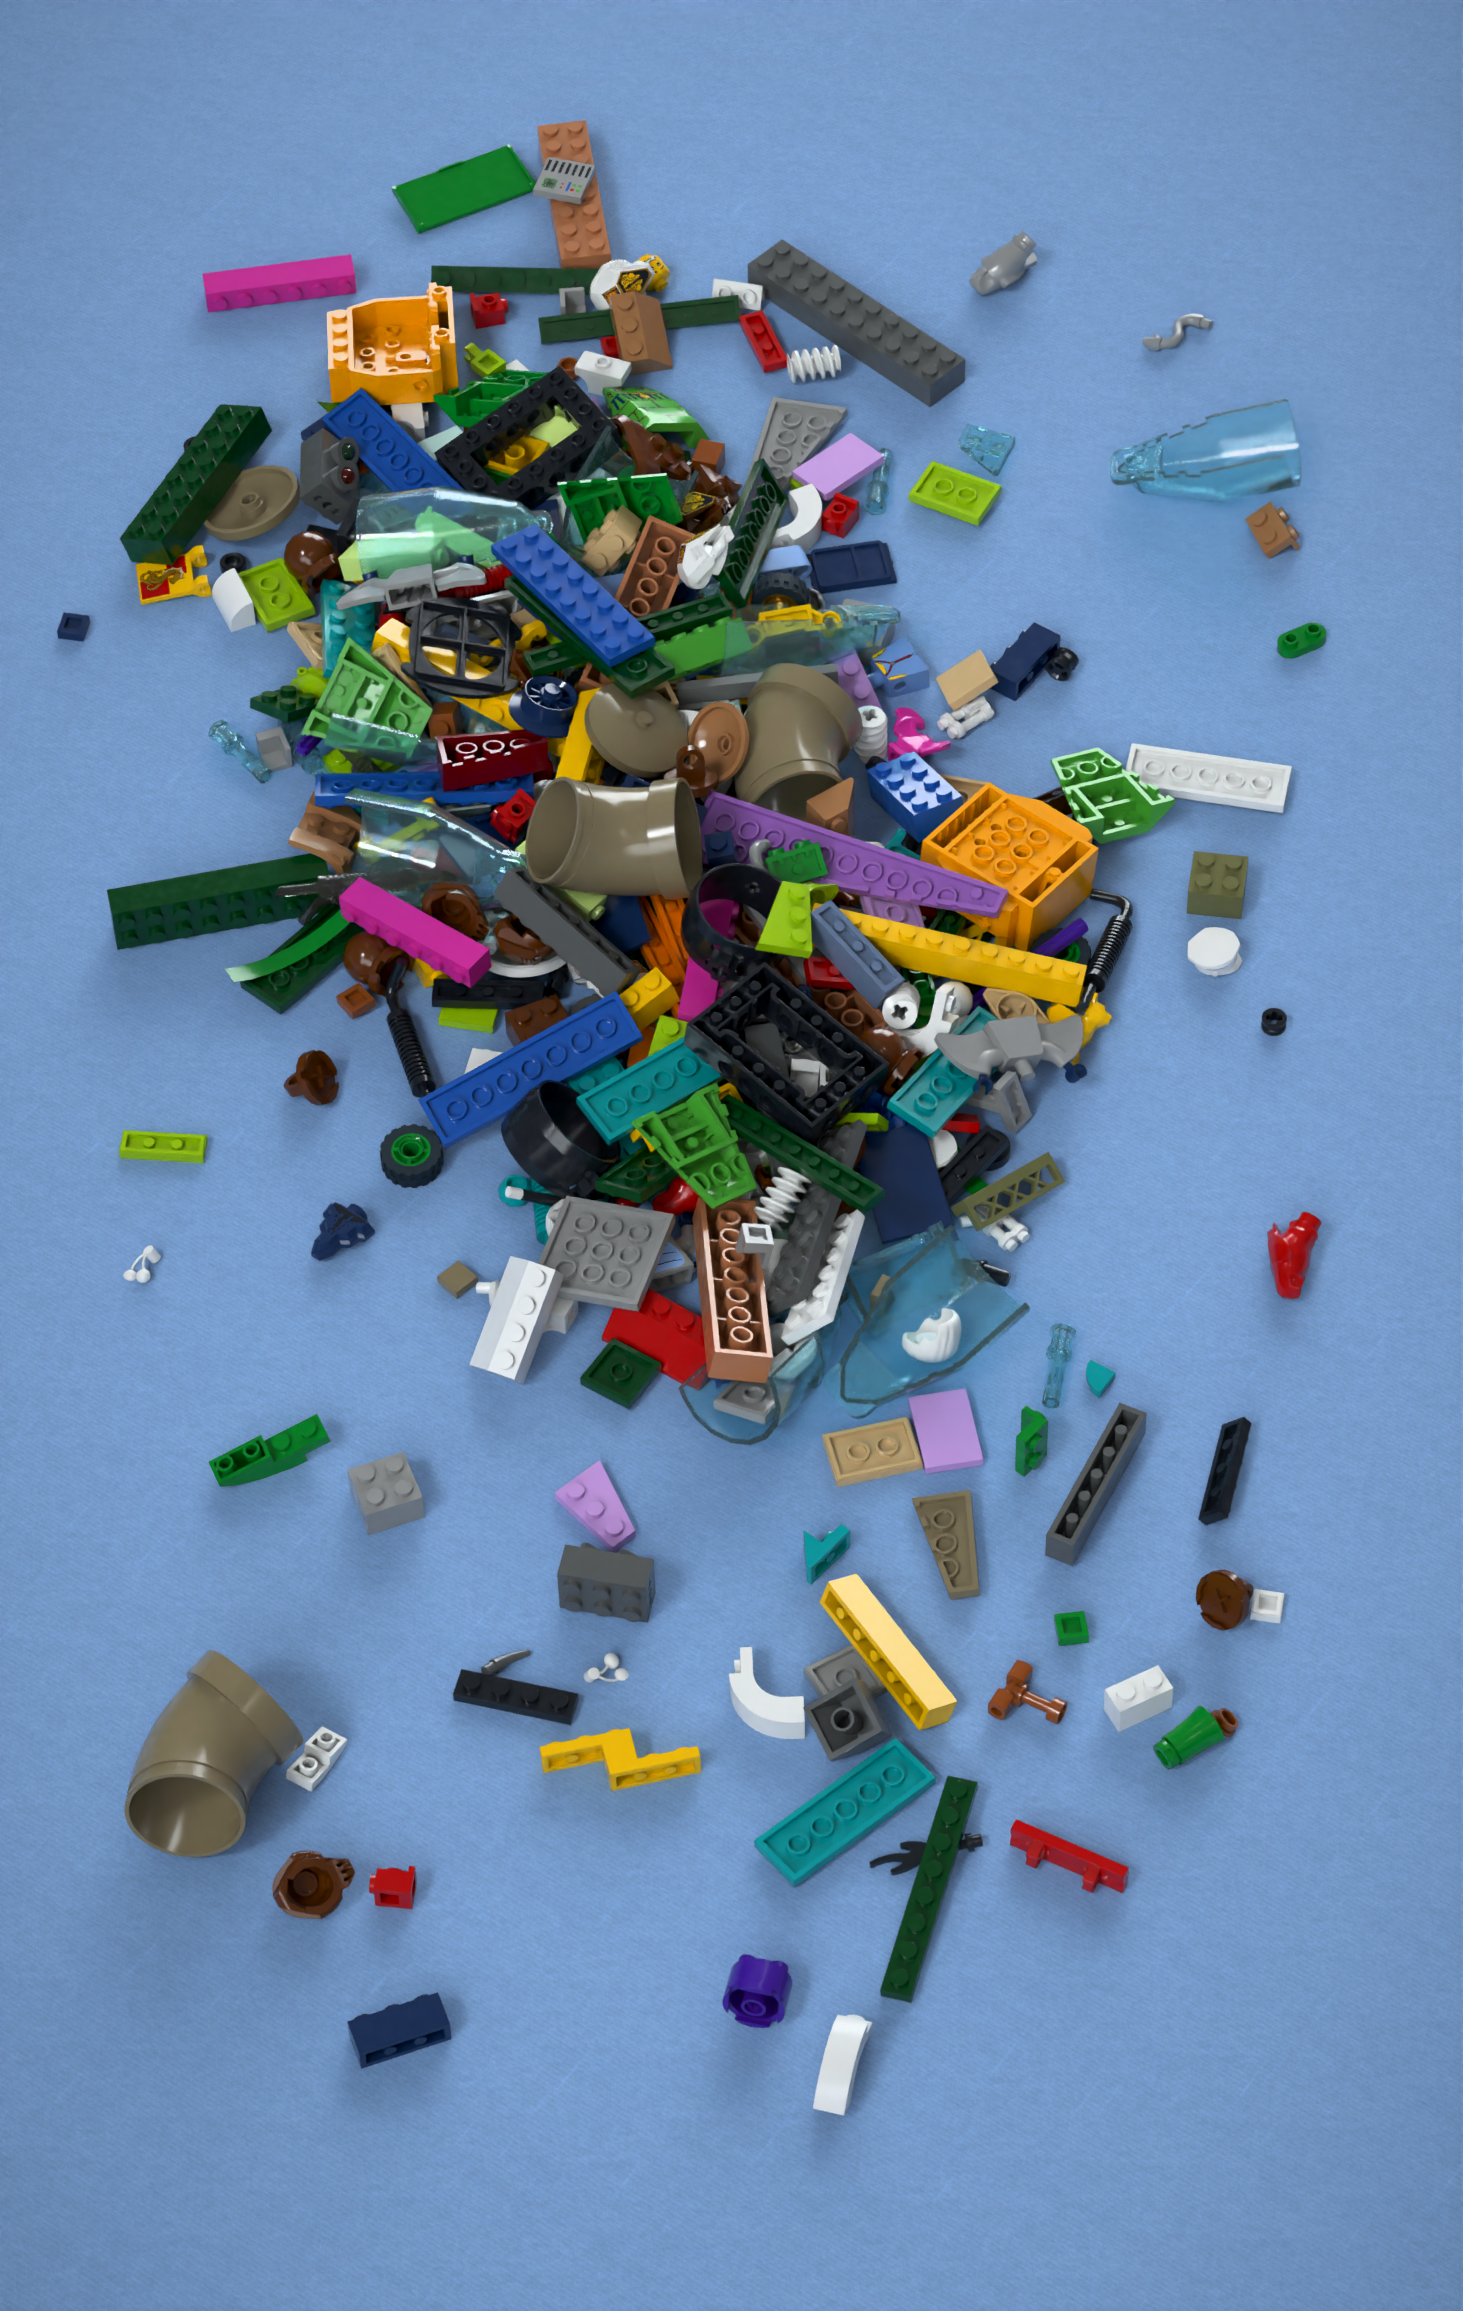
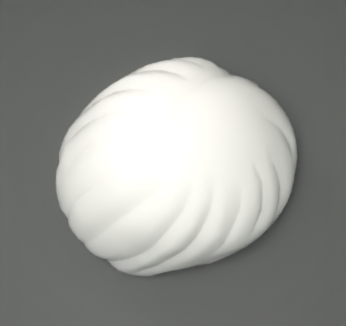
M943 1308L939 1319L926 1318L916 1332H906L903 1334V1349L910 1356L923 1362L939 1363L946 1361L957 1352L960 1344L962 1330L960 1316L952 1309Z

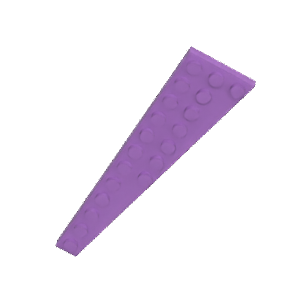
M712 790L704 804V807H707L708 810L700 829L703 848V868L705 869L711 868L706 857L704 835L731 830L738 845L740 864H751L749 849L758 840L767 839L770 842V848L761 855L762 861L769 857V851L784 847L785 852L794 850L795 843L810 839L811 844L819 842L828 874L807 881L818 884H838L840 892L993 918L999 917L1009 897L1007 889Z

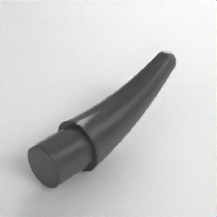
M523 1650L489 1660V1663L481 1667V1671L483 1674L493 1675L508 1665L530 1656L531 1652L530 1650Z

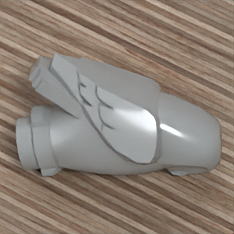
M1023 231L1019 235L1015 234L1012 241L981 260L982 266L969 280L971 286L980 295L993 293L1001 287L1004 289L1010 287L1022 277L1026 269L1036 265L1037 258L1033 253V248L1037 244Z

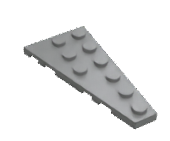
M772 397L748 476L754 462L764 458L783 491H785L793 478L792 471L815 455L845 419L847 408Z

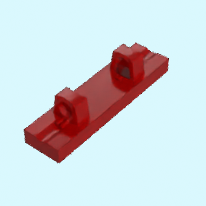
M1017 1819L1012 1825L1010 1845L1027 1852L1026 1865L1037 1869L1042 1859L1077 1873L1083 1876L1082 1889L1091 1893L1095 1891L1099 1883L1121 1893L1124 1892L1128 1885L1129 1867Z

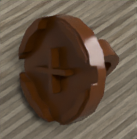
M694 745L681 748L676 756V767L664 774V780L685 778L694 798L705 797L711 794V789L716 790L718 788V774L713 769L705 767L704 755ZM688 755L697 756L695 763L691 765L683 763Z
M311 1050L304 1052L298 1058L296 1072L284 1082V1088L291 1097L304 1095L311 1104L316 1106L331 1103L337 1097L339 1082L335 1083L334 1077L337 1075L336 1067L331 1058L323 1051Z
M1225 1569L1215 1570L1206 1574L1200 1579L1196 1589V1602L1203 1611L1200 1613L1201 1616L1211 1627L1221 1631L1238 1627L1249 1614L1253 1585Z

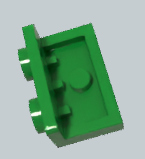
M1028 1406L1021 1410V1432L1016 1436L1015 1471L1023 1477L1032 1469L1036 1470L1047 1455L1048 1420L1042 1413L1034 1411Z

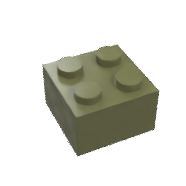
M1194 851L1188 888L1187 914L1241 919L1249 857Z

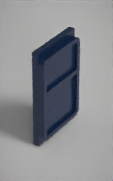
M879 540L814 549L811 551V554H806L812 567V572L810 573L811 586L820 594L897 583L888 545Z
M607 895L604 913L598 920L594 921L592 919L590 921L591 925L626 956L653 940V933L640 896Z

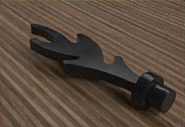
M971 1833L964 1834L965 1839L961 1841L959 1850L967 1848L968 1852H973L976 1847L983 1846L981 1834L973 1836ZM920 1841L901 1842L900 1849L910 1851L909 1853H894L876 1858L869 1863L870 1868L884 1863L901 1862V1865L891 1869V1875L894 1876L907 1872L920 1865L926 1843Z

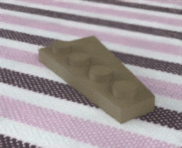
M966 1490L912 1498L914 1508L950 1599L980 1596L971 1491Z

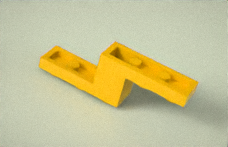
M630 1728L622 1730L613 1729L607 1733L593 1736L584 1735L564 1742L555 1741L539 1747L543 1773L603 1761L611 1791L701 1773V1759L698 1746L690 1748L680 1747L675 1751L661 1754L651 1753L645 1757L637 1758Z

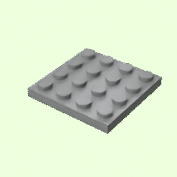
M566 1196L538 1264L555 1269L564 1275L556 1297L639 1312L676 1222L675 1216L671 1213Z

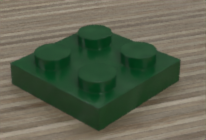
M285 685L279 690L264 691L261 695L250 698V708L289 723L309 717L320 699L316 698L312 693H303L296 690L294 686Z
M612 1338L580 1377V1383L582 1386L630 1410L662 1370L661 1362Z

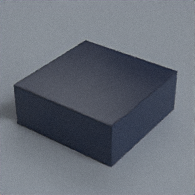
M64 612L57 630L58 638L84 642L90 625L89 616Z

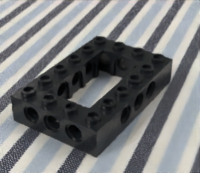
M559 365L441 447L434 454L438 464L476 501L479 507L477 511L486 521L495 523L500 519L507 523L524 509L533 510L560 491L557 482L574 481L623 447V443L617 427ZM555 406H557L564 414L565 420L568 423L571 421L578 430L497 486L481 467L488 464V460L501 451L508 450L511 444L524 435L527 437L530 431L544 421H550L556 414Z
M765 962L686 1025L684 1045L784 1128L810 1144H813L884 1085L889 1067L887 1061ZM763 1014L837 1075L825 1086L821 1085L818 1087V1091L806 1102H804L805 1090L799 1084L795 1085L781 1074V1070L778 1067L774 1068L760 1056L759 1051H753L739 1039L738 1033Z

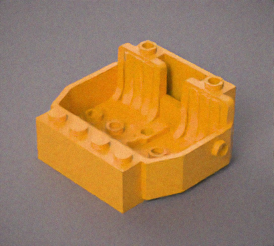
M436 282L429 283L426 296L373 299L348 307L347 311L335 310L327 312L328 368L332 403L344 402L360 388L378 405L435 402L433 400L434 394L443 393L449 395V389L459 388L452 286H436Z
M988 782L922 841L920 861L1007 889L1009 897L998 918L956 912L974 922L980 928L998 936L1000 946L1009 948L1015 946L1022 951L1029 952L1031 947H1033L1034 940L1038 939L1040 934L1046 933L1047 930H1053L1090 895L1099 848L1092 844L1093 836L1089 829L1046 803L1036 799L1008 794Z

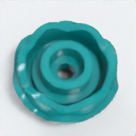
M515 1174L502 1180L498 1187V1193L503 1203L509 1207L524 1206L528 1203L527 1201L507 1198L505 1196L508 1186L532 1191L531 1182L526 1177Z

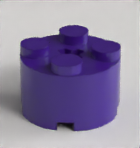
M749 1954L741 1955L730 1971L722 2001L724 2010L727 2013L730 2010L736 2015V2021L750 2027L767 2028L770 2027L771 2022L777 2020V2024L780 2023L784 2018L793 1985L792 1978L788 1973V1966L781 1961L755 1958Z

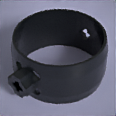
M731 863L711 869L694 886L684 907L680 926L683 946L692 960L710 973L711 979L718 982L723 980L740 982L763 962L775 969L785 957L784 954L755 950L756 946H747L727 939L707 922L699 905L709 900H733L753 908L768 919L782 882L761 868L748 864ZM752 882L757 883L755 890L750 888ZM713 945H719L721 949H716ZM740 954L744 958L739 959L735 955Z
M542 1081L530 1089L510 1109L503 1120L501 1133L505 1145L520 1167L534 1181L551 1193L562 1198L572 1196L589 1200L602 1199L606 1193L596 1191L595 1180L612 1169L621 1154L619 1141L617 1140L608 1146L576 1104V1099L581 1095L580 1093L558 1081Z

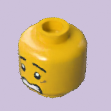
M646 254L637 260L649 263L655 272L645 291L655 290L659 292L668 285L667 280L670 276V270L659 256Z

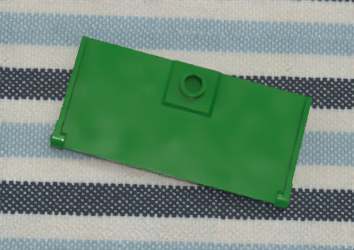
M508 144L474 158L442 167L438 171L403 184L393 186L392 192L412 222L413 227L420 234L532 193L536 182L530 176L513 148Z

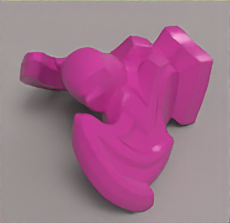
M900 707L895 710V714L898 717L894 724L893 733L898 739L896 743L891 742L888 744V761L899 758L905 753L915 752L923 758L927 755L950 749L951 741L934 742L929 736L923 733L918 734L916 729L924 730L925 723L917 712L906 707Z

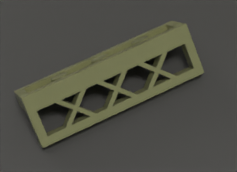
M1047 1152L952 1206L951 1209L956 1217L966 1212L976 1232L1064 1183L1065 1180L1051 1155ZM1047 1167L1054 1182L1048 1184L1039 1180L1042 1168ZM1021 1180L1032 1184L1029 1196L1018 1192ZM998 1193L1011 1196L1008 1208L997 1205ZM982 1205L989 1208L987 1220L983 1222L980 1220L974 1209L975 1206Z

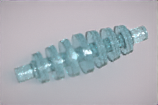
M278 720L277 726H281L293 759L302 767L305 773L313 774L315 779L316 774H325L322 770L324 761L318 746L305 757L297 754L295 750L297 743L305 735L301 734L304 724L300 720L289 723Z

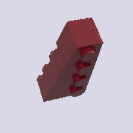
M525 729L436 736L437 767L443 792L548 770L547 737L535 735Z

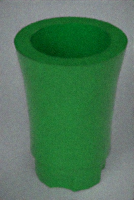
M1197 1706L1186 1719L1165 1734L1153 1746V1750L1163 1766L1169 1770L1178 1764H1184L1207 1748L1223 1742L1224 1735L1219 1724L1209 1711L1202 1706Z

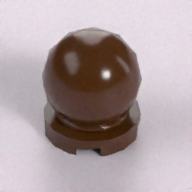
M303 531L294 535L286 544L284 565L292 576L302 581V589L311 598H314L315 594L320 593L323 579L343 581L340 577L342 570L338 560L341 554L335 553L333 545L325 536L316 531Z
M367 931L355 934L346 943L342 956L346 972L356 982L369 985L371 991L386 997L385 989L388 977L397 959L403 958L407 961V966L399 981L398 991L404 986L401 980L405 976L406 971L411 972L414 958L406 951L397 946H391L383 938L370 934Z
M885 1026L866 1029L857 1037L889 1063L882 1091L890 1097L894 1095L895 1090L898 1091L914 1071L912 1066L917 1060L921 1061L925 1054L917 1046L907 1050L905 1041L898 1032Z

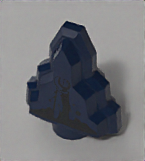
M331 1203L323 1212L324 1220L319 1225L321 1234L314 1240L311 1256L321 1261L335 1255L341 1248H351L359 1241L366 1242L375 1234V1230L367 1221L368 1217L365 1211L356 1204H350L346 1208L339 1203Z

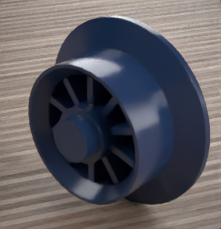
M540 675L529 679L524 689L512 695L508 709L513 720L528 732L547 738H563L568 736L578 695L568 682L554 676Z

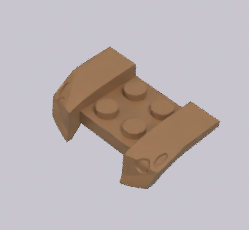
M313 792L307 803L305 814L298 827L294 829L288 844L324 859L333 867L338 876L349 878L353 876L352 867L355 855L349 848L353 840L356 844L365 838L367 824L349 805H338L335 808L315 806V792Z

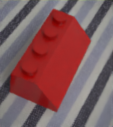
M649 1288L639 1312L614 1307L603 1332L602 1341L609 1343L614 1338L661 1362L662 1370L660 1372L695 1392L701 1389L709 1379L707 1375L702 1317Z

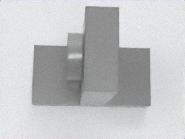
M1007 1071L997 1082H992L993 1088L987 1095H985L986 1089L982 1085L979 1091L966 1104L1000 1113L1006 1130L1016 1133L1031 1118L1032 1114L1017 1073Z

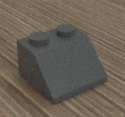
M853 1678L803 1707L831 1762L867 1751L893 1736L867 1684L857 1678Z

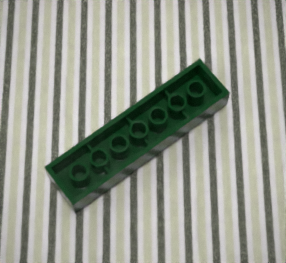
M220 404L216 408L215 412L120 537L131 562L173 565L272 432L262 407Z
M311 853L107 890L117 950L319 914L333 902L327 862Z

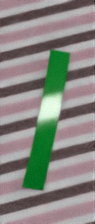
M340 909L322 926L292 946L259 961L227 968L225 971L234 983L271 974L313 953L341 932L350 922L341 915Z

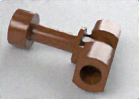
M1016 1660L1007 1674V1685L1004 1689L998 1688L988 1703V1713L997 1719L1004 1720L1013 1705L1021 1707L1025 1703L1045 1712V1719L1058 1725L1065 1715L1068 1703L1057 1697L1051 1702L1029 1692L1030 1686L1028 1682L1032 1677L1033 1667L1024 1661Z

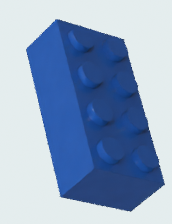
M915 752L902 754L899 758L879 763L875 767L866 770L871 798L918 843L922 842L964 804L962 795Z

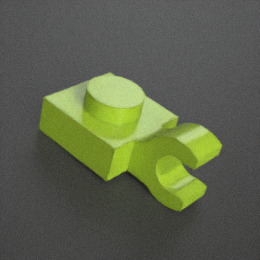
M469 343L464 347V351L468 353L464 356V360L481 377L506 369V361L489 348L482 352L473 343Z

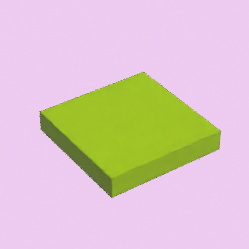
M442 1007L438 1023L440 1026L493 1033L500 1009Z

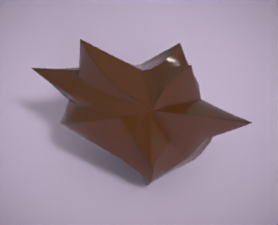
M700 465V469L694 466L696 485L693 488V492L726 499L729 503L726 515L738 503V491L742 484L729 478L727 475H719L704 465Z

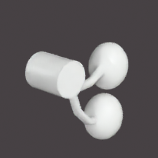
M152 1245L147 1246L143 1254L132 1264L131 1269L124 1272L123 1276L126 1280L133 1281L137 1279L140 1283L149 1281L151 1274L145 1269L146 1257L151 1263H156L161 1258V1255ZM143 1257L142 1269L136 1273L133 1269Z
M614 1653L605 1655L604 1663L606 1666L602 1671L599 1672L597 1668L593 1667L584 1673V1680L588 1683L595 1681L597 1678L606 1682L623 1681L629 1676L625 1668H618L615 1671V1679H606L600 1676L608 1668L615 1669L618 1667L619 1658Z

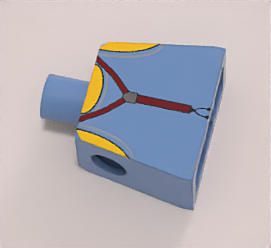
M904 637L874 654L870 659V674L867 677L873 689L880 687L887 697L894 698L929 687V668Z

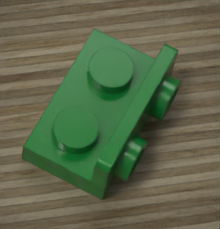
M810 839L795 843L794 850L785 852L784 847L769 851V857L763 859L768 872L781 882L801 883L828 874L819 842L811 844Z

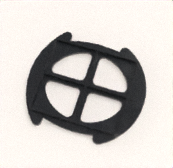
M460 597L422 600L420 604L407 612L405 621L412 624L408 644L411 663L403 662L401 671L410 679L432 691L466 699L493 698L517 690L518 681L509 679L511 675L509 661L512 651L515 649V641L521 640L522 632L511 620L509 614L502 613L485 603ZM454 615L459 618L457 640L423 634L426 627L440 617ZM477 619L488 625L498 636L502 647L468 642L469 620ZM429 646L456 652L455 675H445L435 669L425 657L422 647ZM469 653L496 657L501 660L497 669L483 678L468 679L465 676L466 655Z

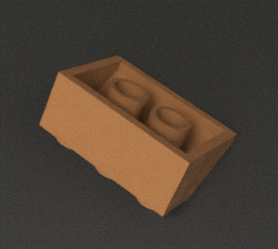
M635 291L610 295L609 311L619 360L631 362L632 370L629 375L673 369L659 299Z
M849 777L807 800V823L854 838V779Z

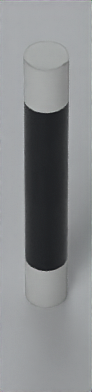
M508 1186L505 1191L507 1198L553 1206L559 1200L564 1199L555 1195Z

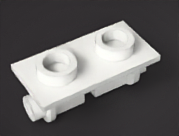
M714 278L712 298L738 295L740 308L760 311L761 301H764L765 291H763L762 285Z

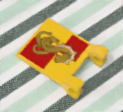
M203 545L195 546L188 553L180 555L173 565L136 564L141 605L187 595L211 596V586L209 585L207 575H201L195 579L193 576L192 566L205 567L208 565Z

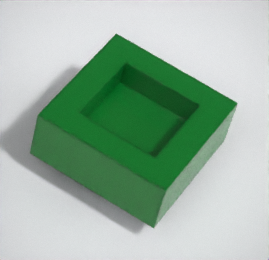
M1084 1611L1054 1614V1624L1059 1646L1089 1642Z

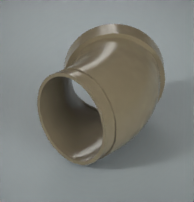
M780 663L767 668L749 693L748 707L744 713L749 731V747L741 768L733 776L735 793L739 800L807 822L806 801L843 781L838 765L848 756L861 736L863 723L854 701L833 680L806 666Z
M568 777L554 779L547 785L537 800L528 825L525 857L530 876L538 883L590 894L610 896L662 895L666 900L689 898L694 886L703 877V848L698 811L688 782L685 778L653 781L650 787L628 788L603 786L579 780L575 781Z
M208 1650L186 1673L188 1681L174 1695L152 1726L135 1762L125 1801V1818L135 1835L149 1846L176 1856H210L223 1852L233 1846L244 1832L249 1804L262 1778L274 1764L281 1766L304 1742L296 1725L277 1702L241 1668L214 1650Z

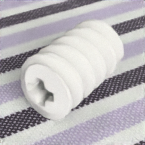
M837 345L832 346L831 353L824 346L821 354L817 348H813L811 356L807 349L802 350L801 357L796 350L792 352L791 358L788 353L786 355L788 373L792 383H795L796 376L798 375L802 382H805L807 374L810 375L812 381H815L817 373H820L822 379H825L827 371L830 372L832 378H835L837 370L841 372V360Z
M860 707L858 710L862 718L863 729L861 736L853 747L854 751L864 763H867L872 756L884 759L887 755L888 743L887 716L878 707Z
M903 982L902 986L888 994L884 999L882 1011L884 1020L895 1029L908 1028L917 1018L920 995L913 985Z
M779 1167L777 1171L782 1178L773 1177L771 1179L776 1188H766L770 1198L761 1197L760 1202L764 1205V1208L755 1207L754 1211L760 1220L774 1229L783 1232L784 1230L778 1223L789 1222L784 1213L795 1212L790 1203H800L801 1200L796 1193H806L807 1190L802 1183L812 1182L792 1169Z

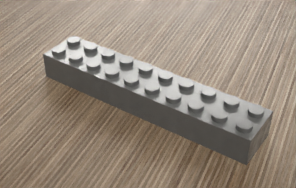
M783 239L747 264L748 283L762 285L767 300L927 406H933L965 382V359Z

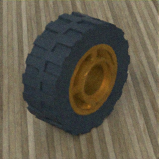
M776 572L774 574H766L765 577L759 578V581L754 585L751 599L753 616L758 619V614L761 612L810 604V590L804 581L789 573Z

